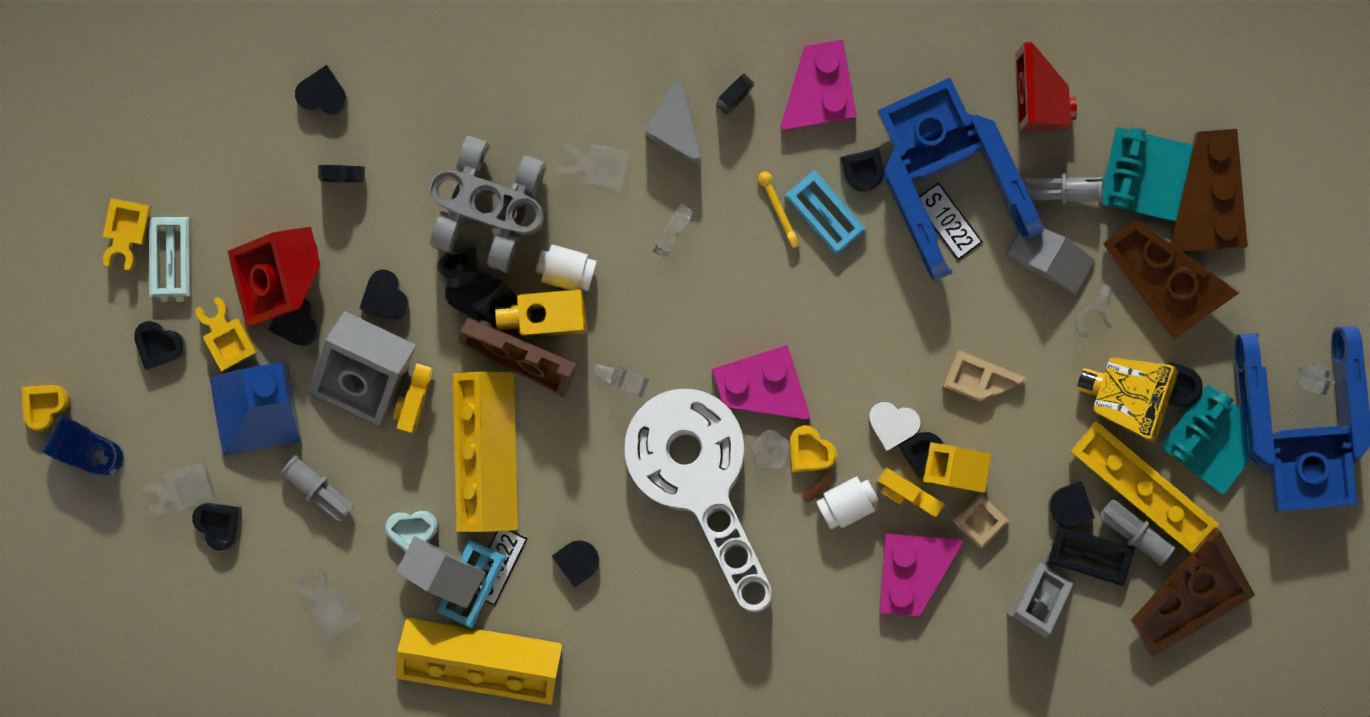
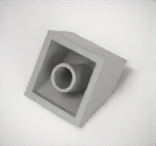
M344 311L325 340L309 393L377 426H381L408 370L416 344Z

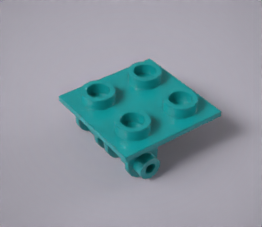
M1116 127L1103 181V202L1098 204L1176 222L1194 145L1146 134V130L1131 127L1128 130Z
M1207 384L1200 398L1190 406L1160 447L1217 492L1224 495L1249 463L1250 459L1244 455L1240 408L1232 403L1234 400L1223 391L1218 392Z

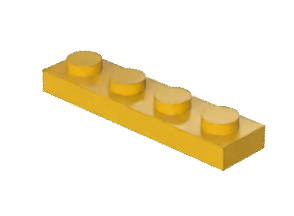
M1097 421L1091 425L1070 450L1073 456L1190 554L1214 527L1217 528L1219 526L1213 518Z

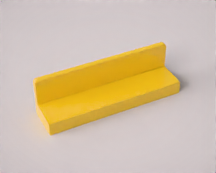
M452 373L456 532L517 530L518 503L514 373Z
M407 618L397 651L395 679L552 705L562 644Z

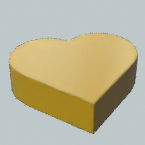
M61 386L21 387L24 423L33 431L44 432L52 428L56 422V416L66 412L70 406V394Z
M803 425L797 427L790 436L792 472L824 470L830 468L835 463L837 458L836 448L831 442L820 439V435L815 428Z

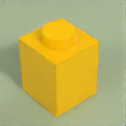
M930 442L923 482L985 493L992 454Z

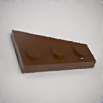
M1237 129L1197 132L1194 136L1192 144L1194 146L1184 189L1169 242L1184 253L1248 247Z
M1137 219L1103 243L1173 340L1240 293V291Z
M467 318L460 331L459 342L564 397L571 384L577 363L497 330L494 325L481 319L474 321Z
M1214 527L1130 620L1152 657H1155L1255 596L1218 528Z

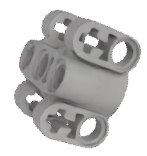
M468 135L457 161L456 169L458 172L450 170L441 171L430 182L429 190L431 197L439 206L449 211L448 213L440 212L431 235L430 246L434 249L453 254L461 225L465 224L464 218L497 229V233L490 249L487 265L492 269H499L509 274L520 246V239L516 236L518 234L526 236L534 234L543 224V211L534 199L541 187L546 164L542 160L524 155L512 188L479 178V174L490 145L487 141ZM447 180H455L458 182V185L453 191L452 200L441 199L439 196L441 184ZM492 193L498 199L496 209L487 214L479 212L476 206L478 198L482 194ZM530 206L536 211V219L530 226L523 227L527 221L528 208Z

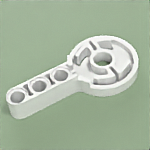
M674 389L658 394L647 401L636 412L627 429L624 453L629 473L640 490L650 499L675 510L689 511L698 518L740 606L748 612L756 613L763 611L771 603L772 589L730 503V492L738 480L744 461L745 446L740 425L734 414L722 401L706 392L695 389ZM693 403H700V404L704 405L707 409H709V410H711L713 413H715V414L721 419V421H719L712 413H710L709 411H707L702 405L695 404L694 407H693V410H692V409H691L692 404H693ZM643 427H647V428H649V431L646 430V429H643V430L641 431V433H640V440H641V441H640V457H641V459L639 460V457H638V444H639L638 436H639L640 430H641ZM682 435L692 436L700 444L698 458L693 463L687 465L676 463L670 456L671 443ZM729 437H730V442H731V452H730V444H729V440H728ZM720 446H722V450H723V459H722L721 469L719 468V467H720V462H721V449H720ZM659 475H661L668 483H670L671 485L677 487L678 490H677L676 488L671 487V486L668 485L667 483H665V482L659 477ZM716 511H724L731 518L730 526L723 532H715L708 526L709 517ZM742 547L747 551L748 560L743 567L732 568L726 564L725 556L729 549ZM753 582L761 584L766 591L763 601L756 605L748 604L742 596L745 586Z

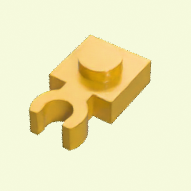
M110 198L102 237L113 239V244L104 252V266L112 267L115 255L122 253L126 258L124 269L128 271L134 269L136 257L132 251L133 243L145 244L149 217L152 210L151 206Z
M216 297L214 302L218 306V313L215 317L209 318L202 307L196 308L195 311L199 321L209 325L212 329V332L203 336V339L221 372H225L258 354V351L240 318L228 322L227 304L223 299Z
M416 363L406 398L399 396L395 406L393 419L399 420L397 429L416 433L427 397V389L433 375V368Z
M884 468L876 481L884 486L880 493L899 505L905 499L933 517H937L944 506V503L888 468Z

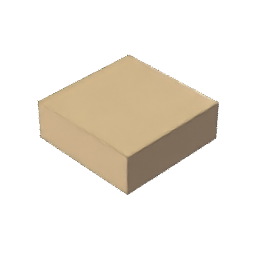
M979 493L952 522L980 549H983L1009 520L986 497Z

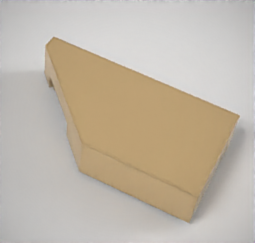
M957 350L942 387L980 402L1023 384L1026 377Z

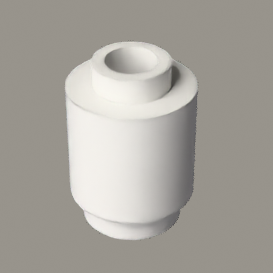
M552 244L550 251H541L536 273L543 274L542 283L567 290L581 289L588 291L597 261L588 259V254Z
M858 476L823 493L825 497L816 502L832 530L839 525L841 528H844L875 512L873 503L879 501L869 480L860 482Z

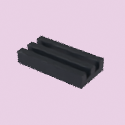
M1057 525L1054 540H1052L1050 554L1047 557L1046 563L1124 586L1135 548ZM1064 535L1124 553L1123 560L1121 561L1062 543ZM1064 551L1120 568L1118 576L1058 558L1059 552Z

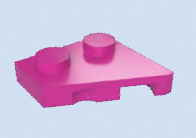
M843 39L804 46L781 122V132L856 119L857 114Z
M788 345L712 369L721 400L728 408L804 420L811 418Z
M885 533L879 613L920 616L959 551L962 539Z

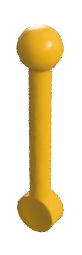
M767 171L761 172L757 177L759 185L765 187L793 249L800 244L771 184L773 177Z

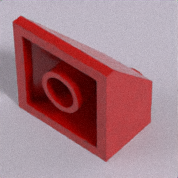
M1024 42L1015 54L1018 132L1066 131L1071 126V120H1076L1077 118L1076 97H1070L1069 85L1033 42Z
M311 227L272 232L228 251L246 326H255L300 309L321 265Z

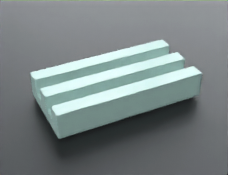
M149 217L150 297H192L190 217ZM175 225H180L181 288H176ZM160 226H166V288H160Z

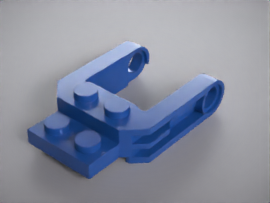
M951 78L878 110V116L894 148L884 173V179L923 263L934 282L953 274V271L949 269L938 245V235L913 182H922L966 162L976 153L982 154L1021 237L1027 240L1044 232L1037 210L995 121L967 113Z
M1357 326L1335 327L1331 336L1340 427L1291 429L1275 433L1272 431L1266 367H1262L1260 345L1257 338L1259 333L1238 334L1234 343V356L1244 455L1265 473H1270L1274 512L1357 505L1353 464L1370 447V409L1363 343L1359 328Z

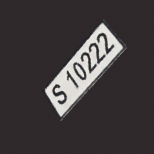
M939 182L919 196L935 231L957 260L983 243Z
M496 531L488 548L507 557L485 602L493 606L496 605L528 538L513 531ZM488 558L482 570L486 573L474 594L475 597H478L495 561L491 558Z

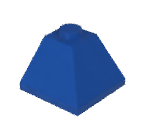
M279 362L210 377L223 455L302 442L289 364Z

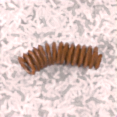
M823 472L824 475H822L819 484L811 488V490L809 489V492H804L802 494L803 499L809 503L814 498L823 494L824 491L827 492L826 488L829 489L827 485L830 486V483H832L830 480H833V472Z

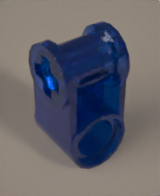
M58 415L41 451L63 463L76 466L96 475H113L120 470L124 462L123 450L117 443L61 415ZM97 451H104V455L108 457L106 464L100 463V460L95 457Z

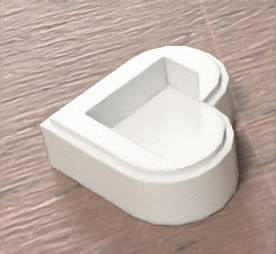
M889 402L875 404L871 408L868 418L885 451L915 435L920 428L921 421L915 410L905 407L897 409Z

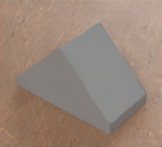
M680 80L673 82L646 127L645 135L686 160L697 163L701 162V156L682 81Z
M1044 229L1043 233L1024 240L1019 233L1006 255L1074 295L1078 292L1095 259L1068 238Z
M414 536L396 571L425 591L465 608H468L486 573Z
M1040 562L1006 614L1040 636L1047 638L1051 634L1074 583Z

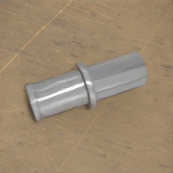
M1062 174V178H1027L1024 180V185L1031 200L1062 201V205H1067V202L1076 201L1103 202V177L1077 178L1067 177V174Z
M296 455L280 472L282 477L286 478L306 495L305 500L307 502L312 500L337 522H342L352 511L353 503L327 483L329 478L326 476L321 478Z
M1116 500L1110 501L1103 508L1100 514L1101 519L1125 537L1128 546L1135 545L1154 560L1158 566H1161L1170 557L1175 546L1148 526V520L1141 521Z

